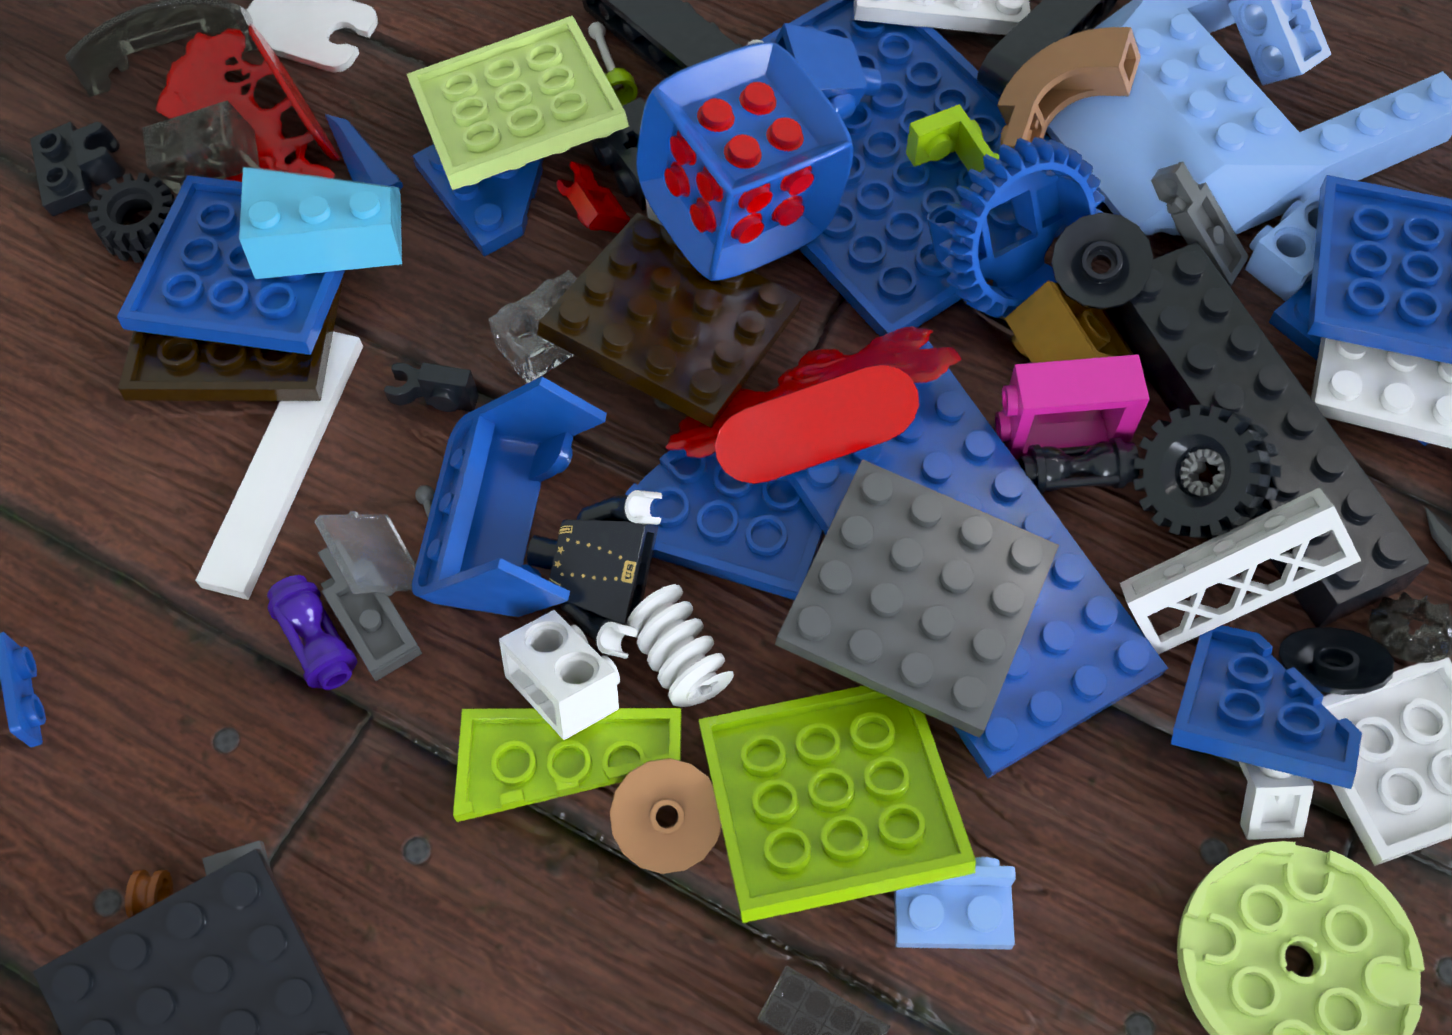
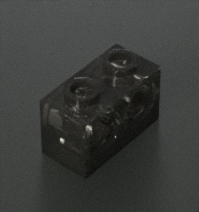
M228 100L142 128L147 168L160 178L161 181L166 183L176 194L179 193L187 175L225 179L243 173V167L260 168L255 131Z

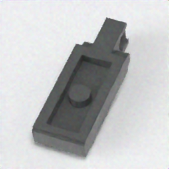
M1184 162L1158 169L1151 181L1159 200L1167 203L1168 213L1171 214L1178 233L1184 237L1188 245L1195 242L1199 243L1231 287L1249 256L1206 182L1198 184L1192 178Z
M336 542L318 552V555L332 578L321 583L324 589L322 593L374 680L378 681L420 656L422 652L370 566L365 565L363 560L350 566Z

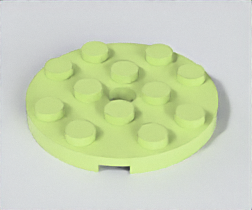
M1288 841L1254 845L1229 856L1212 869L1195 888L1185 906L1178 931V967L1188 1001L1209 1035L1413 1034L1423 1007L1419 1005L1421 992L1420 972L1425 969L1419 941L1412 924L1395 897L1376 877L1349 858L1332 850L1326 853L1310 847L1295 845V842ZM1288 946H1299L1310 954L1314 965L1310 977H1301L1292 971L1288 972L1286 970L1285 952Z

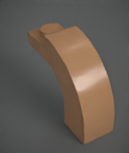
M1131 27L1097 28L1075 33L1052 43L1030 58L1009 81L997 106L1006 123L1001 133V145L1005 144L1015 148L1016 141L1019 138L1032 142L1034 137L1043 139L1053 118L1065 107L1083 98L1092 96H1129L1141 58Z

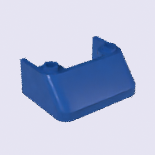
M541 376L465 414L454 426L448 439L413 575V594L437 605L520 617L567 602L570 591L542 578L538 569L527 564L523 565L541 482L562 473L568 467L573 456L571 448L573 436L604 423L607 413Z

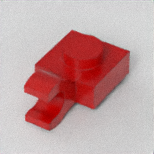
M572 161L569 166L575 174L574 183L559 179L557 181L559 192L568 197L578 212L577 218L584 226L593 231L603 230L619 233L630 221L629 217L610 189L600 187L597 184L593 171L588 165Z

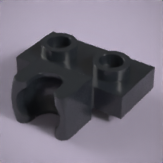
M70 121L30 138L42 206L52 216L94 199L91 182L99 186L114 178L121 177L125 173V168L112 156V153L120 148V144L111 131L100 122H94L77 129Z

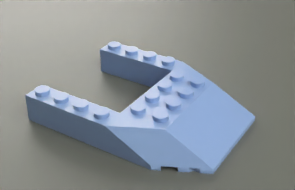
M1132 0L1093 28L1131 27L1141 58L1129 96H1092L1078 100L1061 110L1053 118L1046 130L1053 140L1077 151L1082 155L1083 160L1093 166L1091 174L1101 180L1096 190L1104 195L1105 199L1103 202L1113 214L1121 215L1137 224L1145 235H1153L1158 232L1180 235L1171 214L1168 213L1167 203L1159 200L1151 181L1158 169L1178 164L1179 162H1184L1192 178L1198 184L1206 182L1237 235L1284 214L1298 199L1302 202L1308 200L1321 188L1326 175L1359 181L1447 142L1452 136V80L1442 71L1299 132L1210 35L1214 31L1235 23L1228 3L1233 0Z

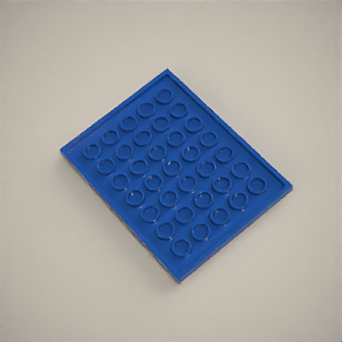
M828 0L789 24L801 27L813 26L822 32L848 38L854 43L861 67L876 68L880 71L881 86L876 96H863L852 116L843 120L853 144V161L840 205L835 217L826 230L799 250L881 337L900 328L919 327L961 299L955 294L957 288L946 281L952 272L943 268L935 257L927 215L931 210L940 205L961 202L963 197L957 192V186L970 188L973 181L956 152L949 153L941 160H931L914 167L906 155L910 123L960 104L970 120H975L979 124L983 139L991 151L999 154L1001 145V133L1006 123L997 106L1001 96L977 83L979 71L935 29L854 20V0ZM781 28L760 40L771 42L772 38L778 36ZM1045 134L1043 139L1049 142L1050 138ZM1011 199L990 209L986 217L993 253L1032 233V231L1018 224L1013 214ZM1100 203L1096 208H1102L1105 206V203ZM1063 225L1060 227L1054 238L1062 234L1067 226ZM984 277L986 283L991 280Z

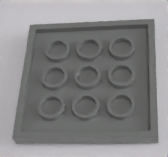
M862 459L782 625L775 645L980 738L987 726L1059 545Z

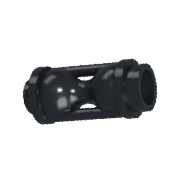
M1119 437L1110 438L1109 441H1102L1089 446L1057 448L1053 446L1041 447L1039 444L1030 445L1027 455L1020 456L1019 465L1041 495L1044 492H1052L1060 488L1096 485L1100 487L1112 486L1114 489L1125 488L1127 483L1134 482L1133 479H1138L1140 469L1133 468L1135 457L1139 458L1135 443L1123 442Z

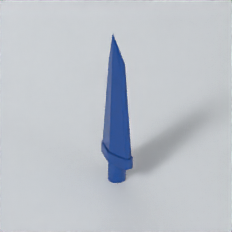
M325 114L352 181L399 187V190L403 187L399 177L390 170L348 120Z

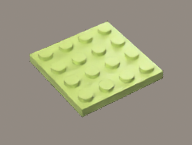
M573 16L407 74L452 190L466 185L477 184L485 178L508 170L519 169L527 163L552 154L563 153L571 147L596 138L607 137L613 132L629 127L626 113Z

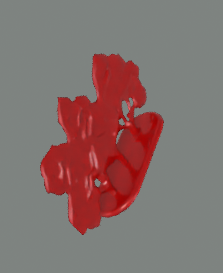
M252 24L249 25L248 31L264 58V62L261 65L251 64L242 59V53L246 47L245 35L240 29L230 28L213 37L197 32L194 38L187 42L186 54L171 64L170 71L166 76L167 85L161 91L156 106L157 112L174 122H201L205 127L204 135L192 141L187 155L190 164L181 173L176 189H181L187 175L242 182L243 167L263 168L334 178L335 173L329 167L311 164L304 157L308 143L315 140L332 161H341L289 73L264 37ZM231 57H235L238 61L235 65H226V61ZM233 70H242L241 74L243 76L250 73V77L241 82H227L225 73ZM273 74L287 97L271 109H262L254 100V88L259 79ZM250 83L249 91L247 94L242 95V86ZM293 106L308 131L302 136L285 139L282 135L281 113ZM295 151V160L290 164H286L284 158Z
M917 327L900 328L875 338L869 345L853 355H844L839 349L808 351L799 360L798 366L786 370L777 379L779 386L768 392L740 389L712 428L687 415L678 424L680 431L671 435L665 448L674 451L684 449L690 458H703L716 452L717 461L724 472L736 480L752 484L772 481L889 441L900 435L914 421L919 407L918 389L914 383H928L938 379L948 370L949 366L958 363L962 358L953 347L919 349L927 343L933 331L924 328L917 329Z

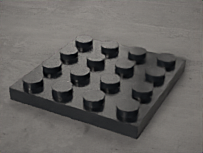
M260 849L252 850L33 971L62 1035H354Z

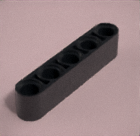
M1042 0L987 54L979 69L977 83L1001 96L1012 77L1030 58L1062 38L1095 28L1109 14L1118 0Z

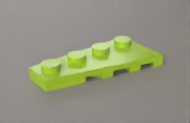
M535 708L462 709L453 817L457 822L620 783L631 770L648 761L666 758L681 761V708H619L617 711L566 740H563Z

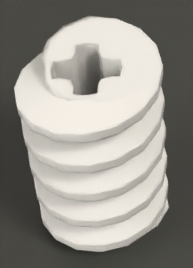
M673 584L653 592L641 601L628 617L626 626L634 627L637 630V645L642 653L648 655L647 662L651 669L659 672L657 678L662 688L669 690L668 697L671 703L677 707H690L703 703L723 691L732 681L734 673L733 671L720 674L715 673L722 667L725 658L722 653L705 656L715 644L711 636H702L695 639L704 627L703 622L698 618L685 621L691 615L693 606L688 601L676 603L681 598L683 591L680 585Z

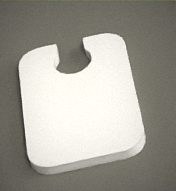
M253 0L238 21L235 29H240L245 35V45L247 47L258 50L248 31L249 25L252 24L277 56L336 73L348 69L359 55L358 47L349 44L339 45L330 42V35L338 29L350 28L356 31L358 35L370 38L377 27L378 19L376 11L371 6L353 0Z

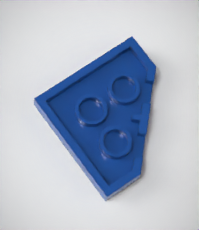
M434 144L412 155L416 168L484 257L524 235L528 222L527 213L531 200L535 198L543 172L542 162L544 158L527 163L519 169L508 170L485 178L477 184L466 185L452 190Z
M1221 625L1200 635L1174 725L1171 745L1352 789L1357 770L1362 732L1349 719L1338 720L1322 705L1324 695L1295 667L1286 670L1271 655L1273 646L1259 633Z

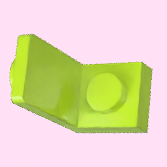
M960 104L911 122L909 125L906 155L914 167L931 160H941L952 152H956L968 171L971 168L978 172L985 169L983 156L986 154L997 160L999 159V154L993 153L983 139L979 124L975 120H970Z

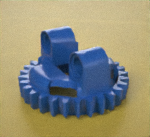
M1034 137L1032 142L1019 138L1016 141L1015 148L1005 144L1000 145L998 160L986 154L983 156L985 169L978 172L971 168L968 171L973 181L970 188L957 186V192L963 197L961 202L940 205L931 210L927 215L935 257L943 268L952 272L946 279L947 283L957 288L955 294L966 301V304L989 316L996 318L1003 316L1006 318L1048 280L1055 282L1053 269L1044 262V257L1056 232L1063 225L1069 226L1083 216L1102 212L1096 207L1104 201L1105 197L1096 190L1101 180L1091 174L1093 166L1083 160L1082 155L1077 151L1052 139L1048 142L1040 137ZM1011 199L1013 214L1018 224L1032 231V233L993 253L986 217L990 209ZM984 277L992 279L993 286L987 284Z

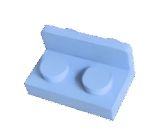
M976 857L975 874L895 890V947L1012 949L1015 945L1011 886L1016 880L1015 867L1000 866L999 860L995 858Z

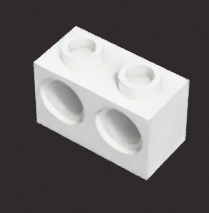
M555 610L499 638L505 677L563 740L619 709L617 685L620 683V675L615 664L608 656H600L588 644L582 630L577 625L570 626Z

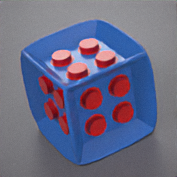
M763 42L746 45L696 63L672 74L657 84L650 92L644 106L637 147L636 166L644 196L670 237L700 274L710 281H717L739 276L784 257L812 242L826 230L835 217L849 178L853 161V144L840 115L799 62L780 45L774 42Z

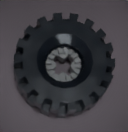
M1189 405L1190 411L1178 408L1169 412L1171 422L1159 419L1151 426L1157 433L1155 438L1143 437L1139 447L1146 449L1147 453L1145 459L1135 457L1133 467L1143 470V478L1133 479L1135 491L1147 493V497L1139 502L1144 511L1156 512L1151 520L1158 526L1170 527L1169 532L1180 536L1212 539L1230 532L1233 528L1242 526L1251 518H1256L1269 512L1268 509L1262 506L1264 499L1275 500L1279 489L1271 488L1269 484L1271 477L1281 478V466L1270 463V458L1279 454L1275 444L1264 442L1263 439L1269 434L1262 426L1251 424L1253 419L1243 414L1214 406ZM1206 461L1209 465L1219 466L1218 471L1220 473L1213 476V485L1199 480V474L1206 470Z

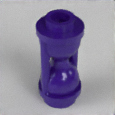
M302 575L286 577L269 589L267 593L269 600L268 612L272 619L278 622L304 670L303 676L307 685L324 690L335 689L351 678V671L357 664V658L353 651L347 649L345 643L341 640L320 600L321 594L317 586L312 582H308Z

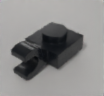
M424 362L421 369L413 368L405 363H395L392 365L391 370L395 379L407 382L401 387L385 386L384 392L389 402L395 405H406L419 397H424L427 405H432L441 411L454 412L456 410L471 412L475 410L479 395L471 370Z

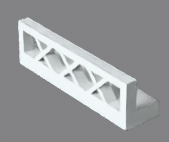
M1317 488L1246 522L1242 526L1231 529L1230 532L1221 534L1121 582L1120 585L1126 602L1142 632L1159 655L1360 562L1361 559L1334 505L1323 491ZM1332 530L1342 551L1320 561L1303 557L1311 539ZM1293 548L1292 553L1285 552V551H1287V550ZM1270 558L1287 563L1281 579L1269 585L1251 581L1258 564ZM1299 566L1304 567L1303 569L1297 571ZM1242 572L1240 577L1234 576ZM1217 583L1236 587L1230 603L1224 606L1213 608L1200 604L1208 587ZM1191 596L1190 601L1184 600L1185 598ZM1166 607L1185 611L1180 626L1159 636L1148 618L1149 615ZM1196 614L1201 615L1200 617L1194 619Z

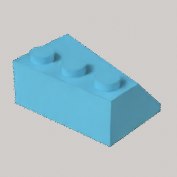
M243 167L239 240L254 278L264 279L402 264L401 194L399 187L263 168Z

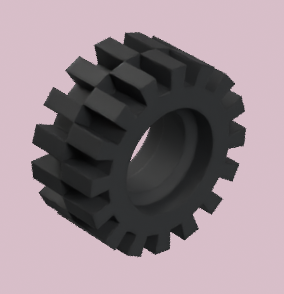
M131 173L123 175L124 182L120 184L117 183L115 178L108 181L111 187L108 191L102 187L97 190L96 194L100 200L91 199L89 206L92 212H88V218L92 223L91 226L111 255L115 256L117 254L120 260L126 262L131 255L134 262L137 263L143 262V255L149 253L175 198L166 183L163 184L160 178L153 176L150 180L146 173H139L137 180H134ZM146 210L151 211L142 221L132 225H123L124 221L134 213Z

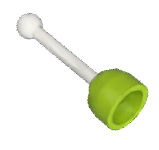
M593 22L589 26L588 33L597 42L608 73L604 74L621 105L624 106L636 99L638 94L633 76L627 70L615 68L604 39L605 27L600 22ZM621 86L624 87V88H622L621 90L617 91V89H618L619 87H621Z

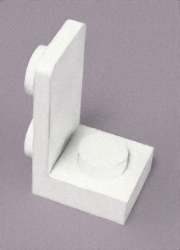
M1239 762L1248 781L1240 821L1246 839L1304 837L1314 789L1312 780Z

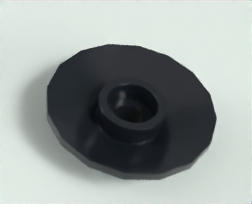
M1101 212L1083 216L1064 229L1055 243L1051 265L1055 282L1068 298L1083 307L1104 310L1123 306L1140 294L1150 279L1154 258L1149 239L1137 224L1121 215ZM1097 260H1103L1108 263L1110 269L1106 273L1100 274L1092 269L1091 264Z
M1333 627L1307 628L1291 633L1281 642L1278 656L1280 664L1286 670L1295 667L1318 691L1339 695L1366 694L1381 689L1392 679L1394 671V659L1387 648L1368 636L1352 630Z

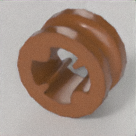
M145 869L135 870L131 874L125 893V909L128 919L173 894V881L168 870H156L152 876Z

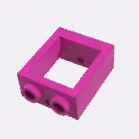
M1139 354L1015 364L1010 384L1004 385L1002 388L1003 409L995 414V432L1002 441H1005L1006 447L1015 459H1020V456H1026L1028 447L1039 444L1041 447L1053 446L1057 448L1089 446L1118 437L1123 442H1131L1149 401Z

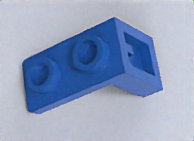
M1 632L0 680L9 730L14 736L32 748L43 744L40 726L46 722L44 707L39 697L34 694L31 678L37 676L36 663L31 651L26 646L20 647L6 633Z

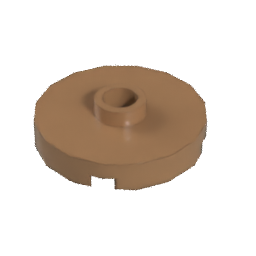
M672 758L648 761L631 770L616 788L610 808L612 835L622 853L640 868L661 874L685 871L702 861L716 844L721 829L713 784L710 778L692 764ZM670 805L676 809L677 819L670 826H661L656 821V812L660 807Z

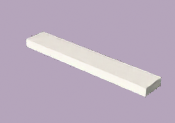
M333 332L321 401L279 402L195 580L201 588L249 600L362 351L363 345L359 337Z

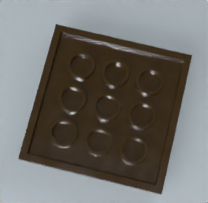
M637 213L539 320L537 335L712 428L795 316L802 297L752 271L724 280H708L687 260L663 225Z
M343 277L311 355L133 331L118 387L119 392L125 401H321Z

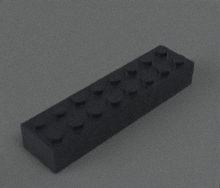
M1198 242L1153 259L1150 279L1140 294L1123 306L1105 309L1133 354H1139L1145 375L1170 412L1178 408L1190 411L1189 405L1214 406L1243 414L1253 419L1251 424L1262 426L1269 434L1263 440L1276 446L1279 455L1271 457L1270 463L1281 466V478H1270L1269 487L1279 489L1275 500L1264 499L1263 507L1271 511L1317 488H1320L1334 505L1361 561L1293 592L1316 628L1326 626L1406 589L1430 563ZM1207 461L1205 462L1213 476L1220 473L1218 471L1219 466L1209 465ZM1332 530L1311 539L1303 557L1320 561L1342 550ZM1291 548V549H1289V550H1287V551H1285V552L1292 553L1293 548ZM1270 558L1282 576L1287 563ZM1299 566L1297 571L1303 569L1304 567Z

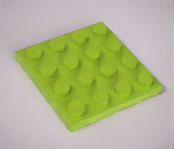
M859 686L698 719L742 923L975 874L976 859L925 713L869 687Z

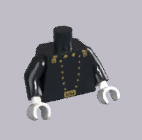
M636 490L632 491L629 495L612 496L582 508L576 520H563L558 539L534 535L529 543L527 564L551 570L549 581L570 591L568 601L560 604L561 611L586 636L596 641L599 651L604 654L627 659L629 654L624 653L621 648L622 638L624 635L633 637L637 635V630L634 627L622 624H627L628 617L634 608L643 601L659 527L656 525L661 522V518L651 516L650 504L655 498L662 499V494L659 492Z

